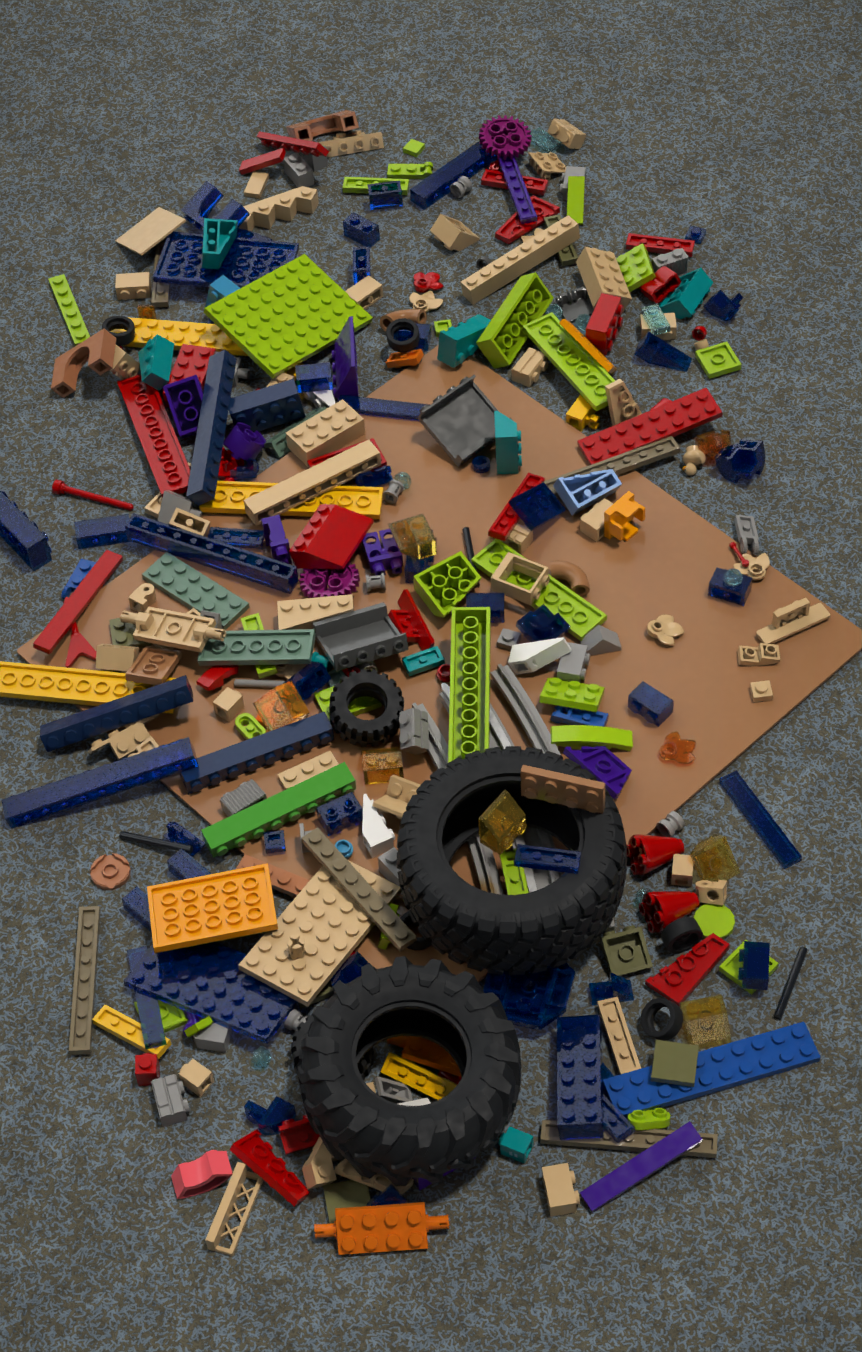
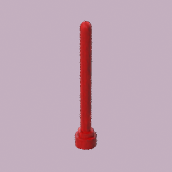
M56 479L52 485V493L54 494L68 493L129 511L134 508L131 503L69 487L61 480Z

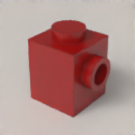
M143 1053L142 1055H135V1076L138 1086L152 1085V1080L160 1078V1064L157 1054Z

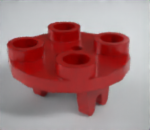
M224 447L222 448L218 478L224 480L226 477H235L245 469L244 459H235L231 455L232 451L225 450Z

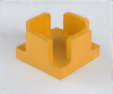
M630 491L625 493L604 512V537L609 540L615 537L620 541L622 539L629 541L638 533V528L629 522L634 517L640 521L645 520V507L634 501V494Z

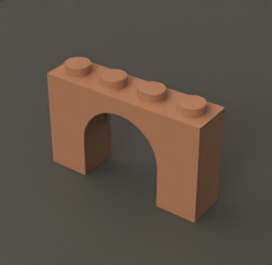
M344 110L286 126L289 137L313 141V137L333 131L345 132L359 128L355 112Z
M102 329L57 357L54 363L51 389L62 398L76 391L79 371L87 361L88 367L100 376L112 369L116 337L106 329Z

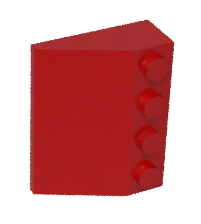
M320 504L289 550L296 568L344 569L374 523V520L336 504Z

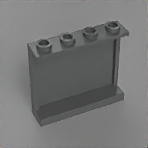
M475 375L470 378L465 377L460 381V385L449 388L446 391L447 394L444 396L439 395L433 400L431 405L426 404L423 406L417 418L458 467L495 442L494 411L498 410L473 382L476 377Z
M384 602L313 622V628L316 633L315 639L336 671L409 650L406 633L400 634L388 617L387 606Z

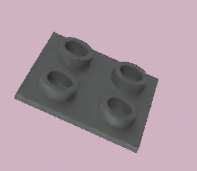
M584 286L576 289V291L573 289L571 292L567 291L566 293L558 294L555 300H553L564 319L570 322L592 315L595 309Z

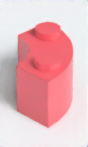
M210 1150L194 1161L178 1164L171 1178L177 1199H183L215 1189L227 1181L233 1173L227 1151Z

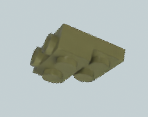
M635 925L623 928V931L615 933V930L603 933V937L599 941L612 978L653 967L641 927L635 928Z

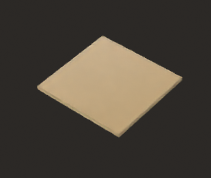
M158 207L115 240V242L142 256L184 224L186 219Z

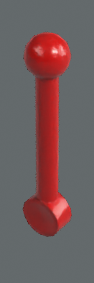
M731 542L729 547L738 555L742 561V566L748 567L749 561L745 560L736 548V543Z

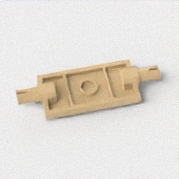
M148 607L145 612L138 613L124 610L120 616L121 622L135 624L134 640L202 652L209 638L224 641L226 637V630L215 628L217 624L215 619L154 607Z

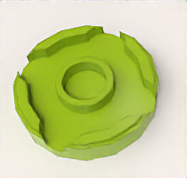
M705 904L695 912L694 919L703 932V939L714 933L724 940L725 937L732 934L735 927V919L731 910L725 905Z

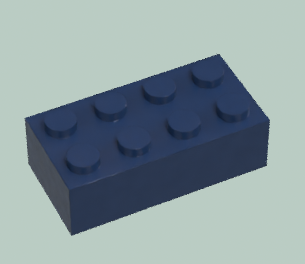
M294 379L230 398L229 413L234 426L238 422L245 423L251 426L249 430L254 433L256 430L259 432L306 417Z

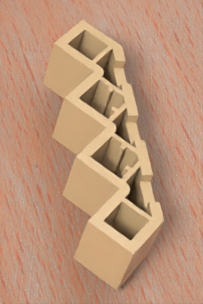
M301 186L238 208L232 217V220H238L237 234L249 237L255 226L271 229L276 218L292 222L297 211L313 214L319 204L317 189Z
M373 1082L366 1083L376 1093ZM320 1136L308 1160L302 1167L307 1190L322 1187L337 1180L332 1164L337 1159L330 1154Z

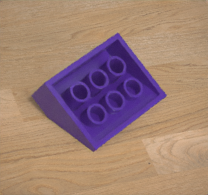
M350 316L335 341V350H332V360H335V362H332L333 373H336V375H333V385H336V387H333L334 398H337L338 402L343 399L347 404L359 403L353 316Z

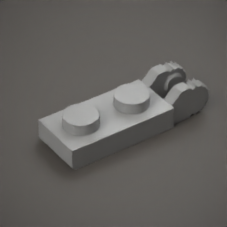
M735 515L734 523L741 553H747L748 544H752V553L758 554L759 537L754 517Z

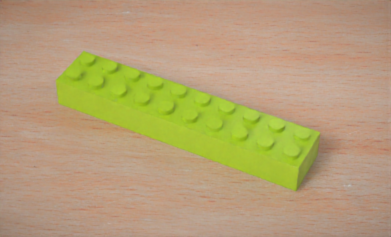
M452 607L448 763L458 757L465 759L466 754L478 750L484 753L485 749L490 748V607Z

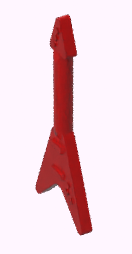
M75 621L70 628L72 636L65 663L66 668H70L79 656H86L96 661L97 652L83 635L79 633L77 622Z

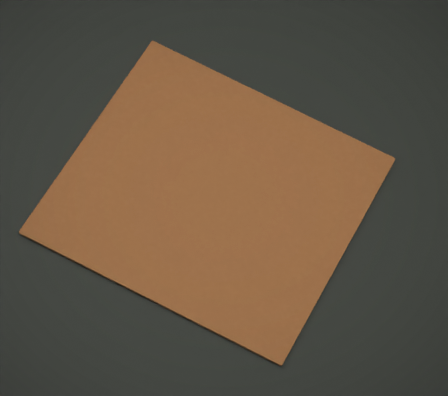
M437 345L422 357L419 364L408 366L352 407L364 418L365 434L342 448L374 438L387 461V467L353 478L339 486L383 487L384 491H386L389 487V482L393 479L400 481L404 485V490L399 493L398 501L395 504L388 503L383 499L380 520L373 519L374 523L367 532H377L380 541L379 531L391 528L396 529L403 556L402 573L394 574L392 569L385 570L386 589L376 588L367 591L366 575H375L370 572L360 543L350 558L351 565L355 564L360 577L359 587H356V592H351L353 595L354 611L383 602L387 606L388 614L390 610H401L398 599L403 590L408 589L434 639L435 644L433 647L438 646L445 659V664H450L452 610L444 618L433 615L414 590L413 576L460 551L467 558L462 532L464 527L470 529L474 556L489 545L492 541L490 536H488V530L528 473L544 477L545 481L589 466V463L577 444L578 440L587 436L472 355L455 368L437 360L439 346ZM475 375L476 377L473 382L500 413L508 418L511 417L517 423V431L521 430V441L518 443H521L522 454L518 455L522 456V466H518L519 473L497 475L495 442L458 467L417 419L421 413L420 409L426 404L431 405L433 400L439 395L444 396L447 394L446 391L452 386L457 387L460 385V381L465 377L470 378ZM291 451L249 482L280 483L309 469V467ZM634 469L617 475L622 485L615 493L605 497V499L614 504L625 493L630 491L634 494V501L645 507L644 521L634 517L629 522L638 528V533L629 541L623 539L620 541L615 537L609 540L603 536L596 542L580 531V518L583 514L588 513L595 504L572 516L560 496L549 500L542 488L518 521V524L527 525L533 530V541L521 555L528 560L548 567L549 575H551V561H567L579 566L586 574L590 585L589 593L581 597L607 615V620L601 626L618 634L622 649L620 651L591 655L589 665H585L587 669L586 678L581 680V683L597 684L605 687L603 698L597 710L608 714V721L605 727L632 731L633 748L630 751L613 747L610 749L615 756L632 770L619 796L614 800L619 811L618 814H620L626 845L630 837L635 834H651L657 828L656 824L661 819H666L667 814L671 811L676 812L862 650V629L771 565L766 569L765 577L761 580H752L746 575L737 573L733 565L741 563V560L735 551L729 547V544L735 542L736 548L741 553L740 544ZM206 512L201 518L210 521V530L203 544L176 534L101 588L76 622L79 633L83 635L96 652L97 645H113L109 620L120 618L124 610L138 613L130 608L128 597L140 585L148 583L142 578V573L168 552L249 603L250 608L226 631L244 630L241 618L259 613L264 630H279L277 601L308 598V596L304 597L300 589L299 579H301L300 574L303 573V569H297L291 558L290 570L279 572L278 567L273 566L270 546L265 544L262 523L256 526L247 514ZM280 515L285 539L288 538L290 549L311 517ZM385 535L384 539L392 538L393 535ZM369 538L366 540V543L374 542L375 539ZM747 550V554L751 555L754 558L758 557L751 551ZM477 568V572L481 576L480 586L478 588L473 587L455 607H490V703L504 725L514 746H521L522 750H525L527 747L534 748L512 708L491 678V672L497 670L498 664L501 663L502 666L508 665L510 667L508 660L511 651L497 647V640L503 628L521 633V639L518 644L562 637L570 643L580 644V640L529 604L491 590V577ZM556 579L563 585L571 589V586L567 581L563 579ZM154 586L156 601L152 605H148L149 607L187 613L191 610ZM807 598L810 602V607L822 603L830 613V618L773 643L779 645V663L761 666L739 665L737 654L739 645L758 647L762 642L756 635V631L772 624L773 612L778 608L786 607L796 600ZM661 615H671L674 617V622L682 626L684 634L673 637V646L665 645L658 638L649 636L647 633L648 623L652 620H657ZM71 629L68 630L51 654L33 648V643L41 632L17 649L18 655L28 664L65 667L72 636ZM315 639L313 653L318 652L319 655L327 657ZM408 642L409 650L373 660L378 670L377 674H387L388 680L393 679L397 683L396 687H400L402 697H404V710L412 708L413 703L417 705L423 703L449 746V713L440 701L439 693L442 692L441 684L446 683L450 686V682H442L437 678V670L440 666L409 677L402 663V658L422 651L418 642ZM144 648L139 649V654L142 652ZM174 648L172 650L182 651V658L169 677L179 678L187 676L193 691V702L174 708L173 714L159 713L160 715L157 718L144 724V726L163 752L186 745L190 759L193 760L245 741L246 739L236 728V717L242 713H249L256 718L271 691L289 696L290 700L273 730L321 713L314 698V693L329 688L323 676L326 672L320 668H310L309 665L300 671L302 680L292 681V689L235 687V679L289 681L285 677H278L276 674L259 679L255 665H237V674L231 675L229 678H223V686L213 691H207L197 685L196 681L213 666H199V652ZM79 656L70 667L102 671V669L96 668L95 660L86 656ZM560 658L531 673L516 675L512 670L540 714L549 733L551 726L569 725L551 721L550 718L552 713L556 711V705L539 703L540 694L547 678H557ZM769 680L773 700L753 702L750 683ZM227 687L240 692L244 702V708L231 722L216 715L213 701ZM74 704L81 711L96 707L90 705ZM382 704L380 708L355 717L362 720H373L385 712V707ZM122 726V727H119V728H116V729L107 731L106 733H107V734H110L111 732H113V731H115V730H117V729H118L119 732H121L122 730H124V729H126V728H125V726ZM265 728L266 733L272 731V729ZM400 728L397 729V733L393 737L389 736L387 742L382 743L380 741L378 746L372 747V744H367V747H361L359 743L352 745L349 739L344 741L340 738L341 733H336L333 729L335 740L330 741L328 744H322L309 751H303L290 758L260 767L255 771H249L236 778H230L217 785L203 788L198 792L188 794L180 773L160 779V781L209 825H212L228 817L222 810L220 799L225 793L234 791L243 782L253 779L265 792L267 798L285 790L277 774L331 751L339 764L346 763L356 780V790L348 796L343 795L337 798L331 804L320 806L312 813L300 816L296 821H289L279 829L270 830L262 837L249 840L245 845L235 848L243 855H249L311 880L323 865L311 852H302L299 823H303L305 831H311L318 827L333 845L339 840L349 841L353 846V854L347 860L386 879L379 872V856L372 858L363 843V795L367 794L369 799L374 801L386 795L390 776L392 775L421 785L425 780H431L430 775L437 771V768L427 751L414 755L400 749ZM557 746L563 760L569 759L563 754L565 747ZM143 761L142 765L148 767L151 762ZM377 808L378 814H382L385 818L386 827L392 829L395 835V840H393L394 847L398 850L397 839L402 819H398L392 813L380 812ZM504 831L490 835L488 839L495 858L503 894L507 895L499 851H512L507 833ZM552 836L563 875L571 866L574 857L561 841ZM466 842L456 851L449 865L464 881L480 889L472 855ZM400 894L392 903L398 905L397 913L400 914L399 918L408 912L403 897ZM414 923L407 926L416 935V938L422 937L418 931L419 926H415ZM376 925L373 926L354 950L355 954L366 964L370 963L376 969L390 967L393 965L396 957L406 956L413 965L425 966L431 959L441 960L452 974L457 975L467 971L475 976L478 983L490 974L487 969H483L480 972L467 968V963L465 962L460 965L449 959L448 953L442 955L432 945L424 950L405 948L400 952L392 943H389L386 950L380 949L378 944L381 930Z

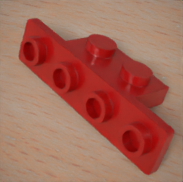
M404 589L398 599L401 610H390L388 616L400 634L406 633L407 642H418L422 651L432 648L435 644L434 639L408 589Z

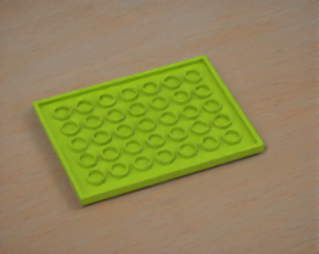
M305 254L205 307L203 312L272 379L335 344L350 316H353L354 332L370 324L373 320V317L352 300L337 283Z

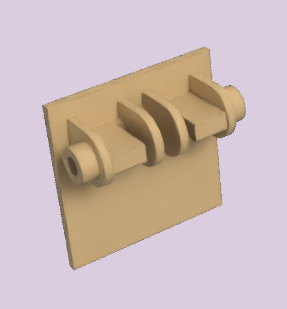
M528 153L531 157L529 164L542 179L550 180L551 173H565V164L559 160L555 153Z

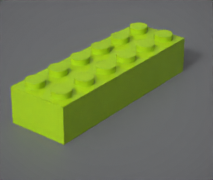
M536 272L519 278L476 342L495 369L509 366L528 338L523 332L522 326L542 317L554 299Z

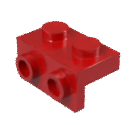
M307 1115L302 1116L303 1119L299 1121L294 1119L283 1121L282 1126L278 1127L286 1155L314 1147L320 1135L314 1132Z

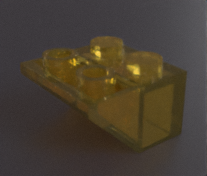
M424 514L388 524L400 553L417 559L437 554L436 539Z

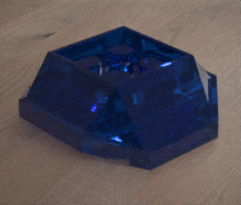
M565 963L556 968L547 966V971L533 974L529 970L525 971V975H509L507 971H504L503 975L488 973L483 991L484 993L493 992L500 999L507 1019L512 1021L513 1025L542 1030L566 1013L575 980V971Z

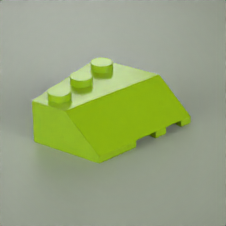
M461 551L413 576L414 590L433 615L442 618L481 580L479 573Z

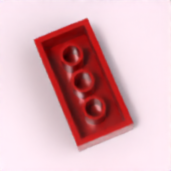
M182 344L167 384L197 375L204 391L209 357L215 354L216 348ZM163 391L165 407L170 408L165 391Z

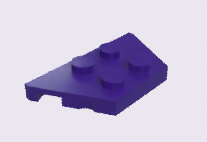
M569 746L565 747L563 752L570 760L581 765L582 769H587L593 774L597 781L604 782L610 796L614 800L617 799L632 770L605 746H582L581 750H572Z

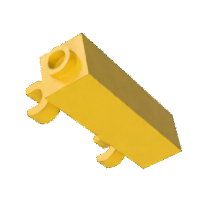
M579 395L566 413V422L581 432L586 425L596 430L599 426V423H597L599 416L594 415L596 411Z

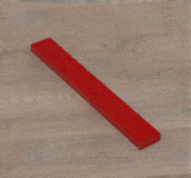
M109 550L103 553L34 641L33 648L51 654L123 561L122 555Z

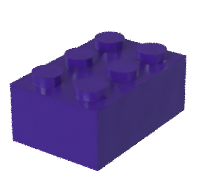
M194 375L163 386L179 436L182 439L197 434L204 391L199 377Z

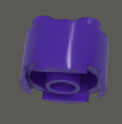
M238 422L224 440L223 445L232 451L231 455L235 459L240 460L242 458L249 463H253L264 447L266 440L257 430L255 433L249 430L251 426Z

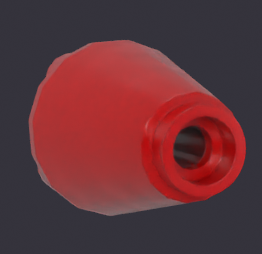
M635 834L630 837L626 845L627 857L630 859L631 871L634 875H644L672 861L674 854H684L683 841L675 837Z
M650 891L644 894L642 903L639 904L638 908L640 914L645 917L649 932L659 933L673 921L695 911L699 907V898L696 893L688 891Z

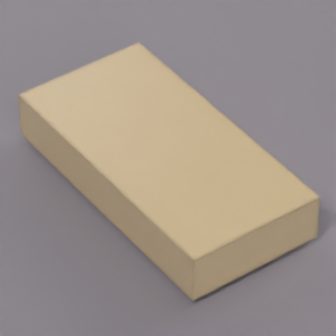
M253 171L244 190V196L260 199L269 179V173Z

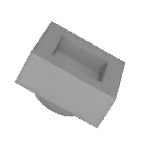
M503 628L497 640V647L511 651L512 645L519 643L521 633Z

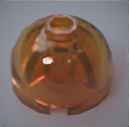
M720 430L721 434L715 431L699 434L697 437H694L695 444L706 457H711V460L721 459V455L727 453L731 446V433L729 430Z

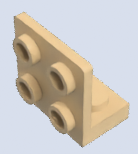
M392 775L390 776L386 795L375 800L372 806L378 808L380 812L392 813L398 819H402L412 795H417L416 790L420 784Z

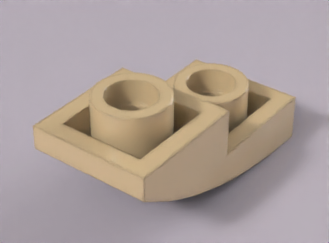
M760 643L758 647L739 645L737 649L739 665L761 666L780 662L779 645Z

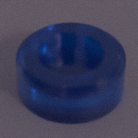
M486 456L475 457L472 461L473 470L477 473L489 471V458Z

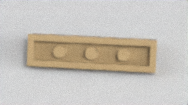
M237 1162L205 1239L209 1250L229 1256L234 1255L263 1183V1179L258 1174L247 1171L246 1164ZM246 1177L257 1180L255 1187L248 1190L245 1189L243 1184ZM246 1196L248 1205L238 1210L236 1206L237 1200ZM238 1216L241 1221L239 1226L230 1230L228 1226L229 1219ZM230 1235L233 1241L230 1249L219 1246L221 1239Z

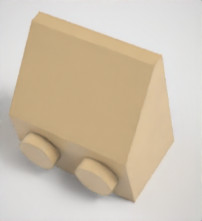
M443 214L439 215L430 229L435 235L434 238L445 243L444 247L450 251L453 249L461 251L480 239L461 221Z

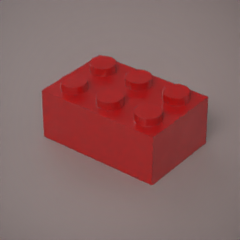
M601 293L587 324L586 338L606 357L607 352L612 350L613 339L617 338L618 327H622L623 317L621 315L624 306L621 305V297Z

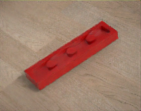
M485 169L481 178V185L508 189L502 172ZM522 175L528 193L544 196L548 187V180Z
M628 233L626 250H632L643 243L647 252L666 254L675 249L683 248L688 257H692L695 241L632 233Z

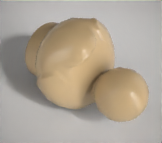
M691 445L686 448V453L682 459L686 466L682 470L687 475L693 476L697 471L695 465L705 463L706 456L700 450V446Z

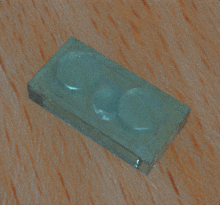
M540 127L531 131V141L547 153L560 148L561 142Z
M658 304L641 308V313L654 336L670 332L671 326Z

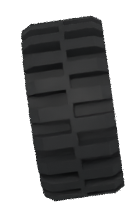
M360 669V673H356V671L350 672L349 677L343 676L340 679V683L335 684L330 696V722L334 725L333 729L335 732L341 733L340 738L344 741L349 739L352 745L359 743L361 747H367V744H372V747L378 746L380 741L382 743L387 742L389 736L393 737L397 733V729L400 728L399 713L404 711V697H402L400 687H396L397 683L393 679L388 680V675L385 673L380 675L377 674V670L366 672V669ZM369 696L379 700L385 707V712L376 719L362 720L355 717L349 711L348 705L358 697Z

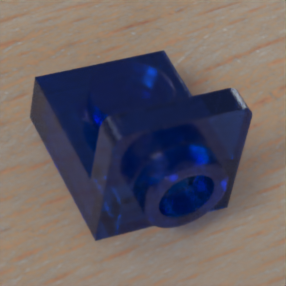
M248 458L247 466H237L236 469L230 470V477L235 479L257 478V473L259 472L257 460Z

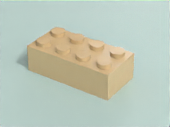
M585 247L578 257L576 264L593 308H595L601 293L621 297V305L624 306V312L632 297L614 253Z
M342 399L287 431V447L308 467L307 460L339 450L364 435V418Z

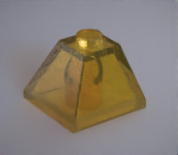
M713 834L697 843L690 853L700 880L718 882V880H728L741 873L725 836Z

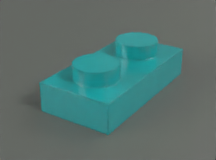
M438 646L403 657L402 663L410 677L445 664V659Z

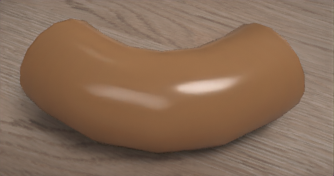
M422 309L394 311L380 318V326L386 331L389 324L393 321L406 318L415 322L417 326L422 327L426 323L427 314Z
M551 561V576L553 578L567 581L571 586V590L579 596H585L589 593L590 585L587 576L579 566L567 561Z

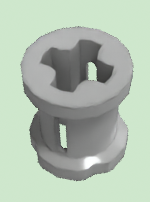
M391 480L388 489L383 492V499L388 503L395 504L398 501L399 493L404 490V485L400 481Z
M384 573L375 576L366 575L367 591L376 588L386 589Z

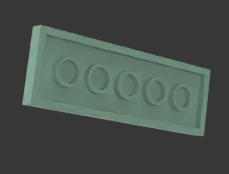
M168 552L142 573V578L189 609L194 608L200 613L201 610L220 613L222 627L225 630L250 608L247 601Z
M315 629L226 631L224 641L208 639L202 652H199L198 664L199 666L311 664L316 636Z

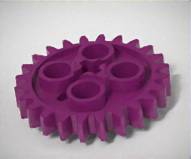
M498 115V119L492 117L491 121L486 120V124H482L479 133V144H482V149H486V153L492 152V157L496 154L497 159L503 156L504 160H506L507 156L510 159L513 156L519 158V154L524 155V151H528V147H530L531 130H528V126H524V122L519 123V118L513 120V116L507 119L506 115L504 118Z
M350 560L344 569H303V573L300 574L301 579H299L301 592H303L304 597L308 596V598L352 594L351 592H356V587H359L360 581L358 569H356L355 564L351 565Z

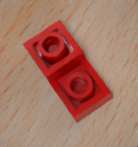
M214 665L196 683L207 691H213L224 685L223 678H229L231 675L237 674L238 666Z

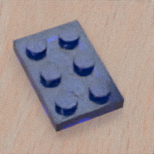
M544 482L521 493L508 502L531 531L566 511Z

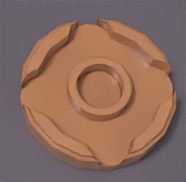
M115 853L108 856L105 854L97 858L90 870L93 883L103 890L120 888L126 884L131 873L128 860L124 856Z

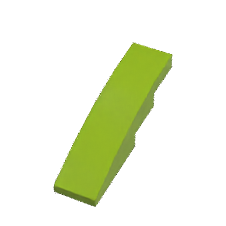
M590 725L551 726L550 728L551 744L561 747L570 746L571 749L581 750L582 746H605L609 750L613 747L630 751L633 748V737L630 730Z

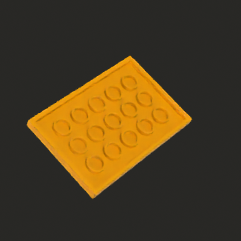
M268 863L147 886L155 953L278 929Z

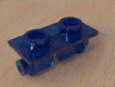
M383 465V467L374 469L373 473L371 471L359 473L354 481L357 486L378 487L387 484L393 480L391 467Z
M170 821L166 825L168 832L163 837L168 841L193 846V852L191 854L186 853L189 856L193 857L206 845L178 823Z

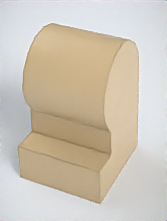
M150 583L140 585L128 597L130 608L137 612H145L149 607L148 605L155 603L156 594L154 586Z
M700 880L695 883L699 902L724 905L727 898V880H718V882Z

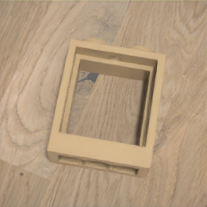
M508 552L491 576V590L532 605L534 600L540 597L543 587H546L550 581L548 567ZM513 570L537 579L530 591L506 581Z

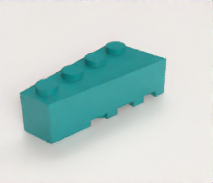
M478 314L467 319L466 323L460 322L457 327L451 326L448 328V331H440L437 360L453 368L463 363L467 357L473 355L479 349L476 342L491 320Z

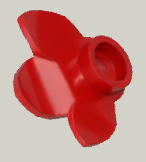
M418 272L413 277L415 290L421 293L427 292L428 289L439 290L444 287L443 284L438 282L440 280L438 273L429 272L425 275L422 272Z

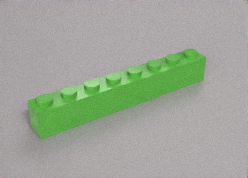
M343 762L202 829L203 840L213 858L223 856L229 850L245 845L249 840L258 839L270 830H277L289 821H296L300 816L316 811L320 806L331 804L343 795L348 796L356 790V780L346 763Z

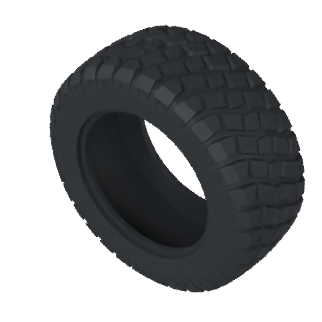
M506 746L505 750H501L500 747L485 749L484 753L478 750L466 754L465 759L458 757L447 763L446 769L440 767L431 774V780H425L416 790L417 795H412L408 802L406 811L402 816L397 839V869L401 870L397 873L400 888L403 890L401 894L414 925L419 926L418 931L425 940L432 941V947L442 955L448 953V958L460 965L465 962L467 963V968L480 972L483 969H487L488 973L503 975L504 971H507L509 975H525V971L528 970L532 974L547 971V966L556 968L567 963V958L575 959L583 954L586 948L592 947L612 923L624 891L627 872V847L621 816L618 814V808L606 788L603 814L598 812L592 813L580 808H570L557 803L552 804L544 800L527 798L521 795L520 771L522 765H527L597 781V778L587 769H582L581 765L570 759L563 760L562 755L550 751L543 753L542 749L531 747L522 750L521 746ZM506 825L528 826L547 832L561 841L574 857L571 866L556 881L537 891L518 895H501L480 890L459 877L449 865L456 851L468 839L490 828Z

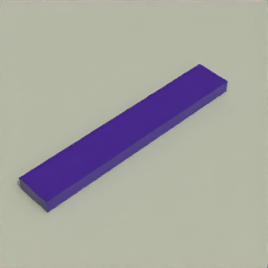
M501 156L497 160L521 224L537 221L536 212L515 157L513 156L510 159L507 156L506 160H504L503 156Z
M689 1121L581 1191L580 1196L593 1213L701 1143L703 1139Z

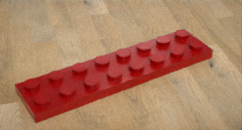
M706 387L577 441V444L589 465L664 438L675 437L723 417V413Z

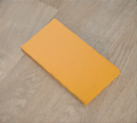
M562 319L559 322L607 372L614 374L617 371V368L570 321Z

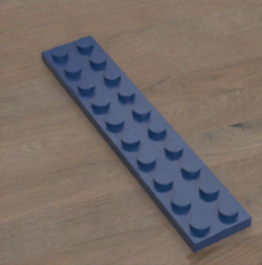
M800 1022L698 1052L694 1087L651 1081L652 1066L603 1079V1086L618 1121L628 1118V1114H631L634 1110L647 1111L663 1108L820 1061L821 1057L805 1022Z

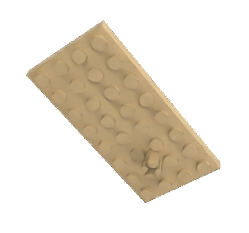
M349 861L388 906L400 895V886ZM322 866L278 917V929L267 931L238 964L239 970L308 1007L375 924Z

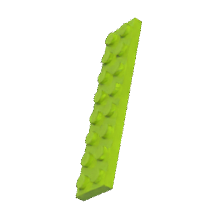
M552 312L522 326L523 332L595 411L608 406L605 386L615 380L559 324L560 320Z
M495 539L471 559V562L491 577L508 552L520 557L523 556L499 539ZM515 570L506 579L507 582L529 591L537 580ZM549 574L550 581L548 585L543 587L540 597L537 600L535 599L532 605H530L580 641L596 626L602 625L607 620V615Z

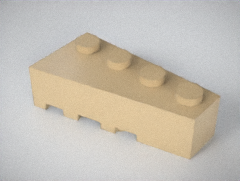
M352 594L277 601L279 630L314 629L313 622L354 611Z

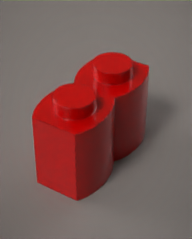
M666 266L661 267L655 272L656 278L640 287L644 296L656 304L664 300L668 293L674 291L681 283L678 274Z

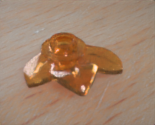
M677 731L672 732L665 737V743L660 747L659 754L661 758L667 761L675 760L681 764L691 763L695 760L692 752L695 749L696 741L680 739Z

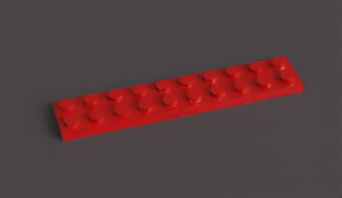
M141 374L117 381L162 498L166 490L177 494L187 492L190 468L158 390L142 382Z

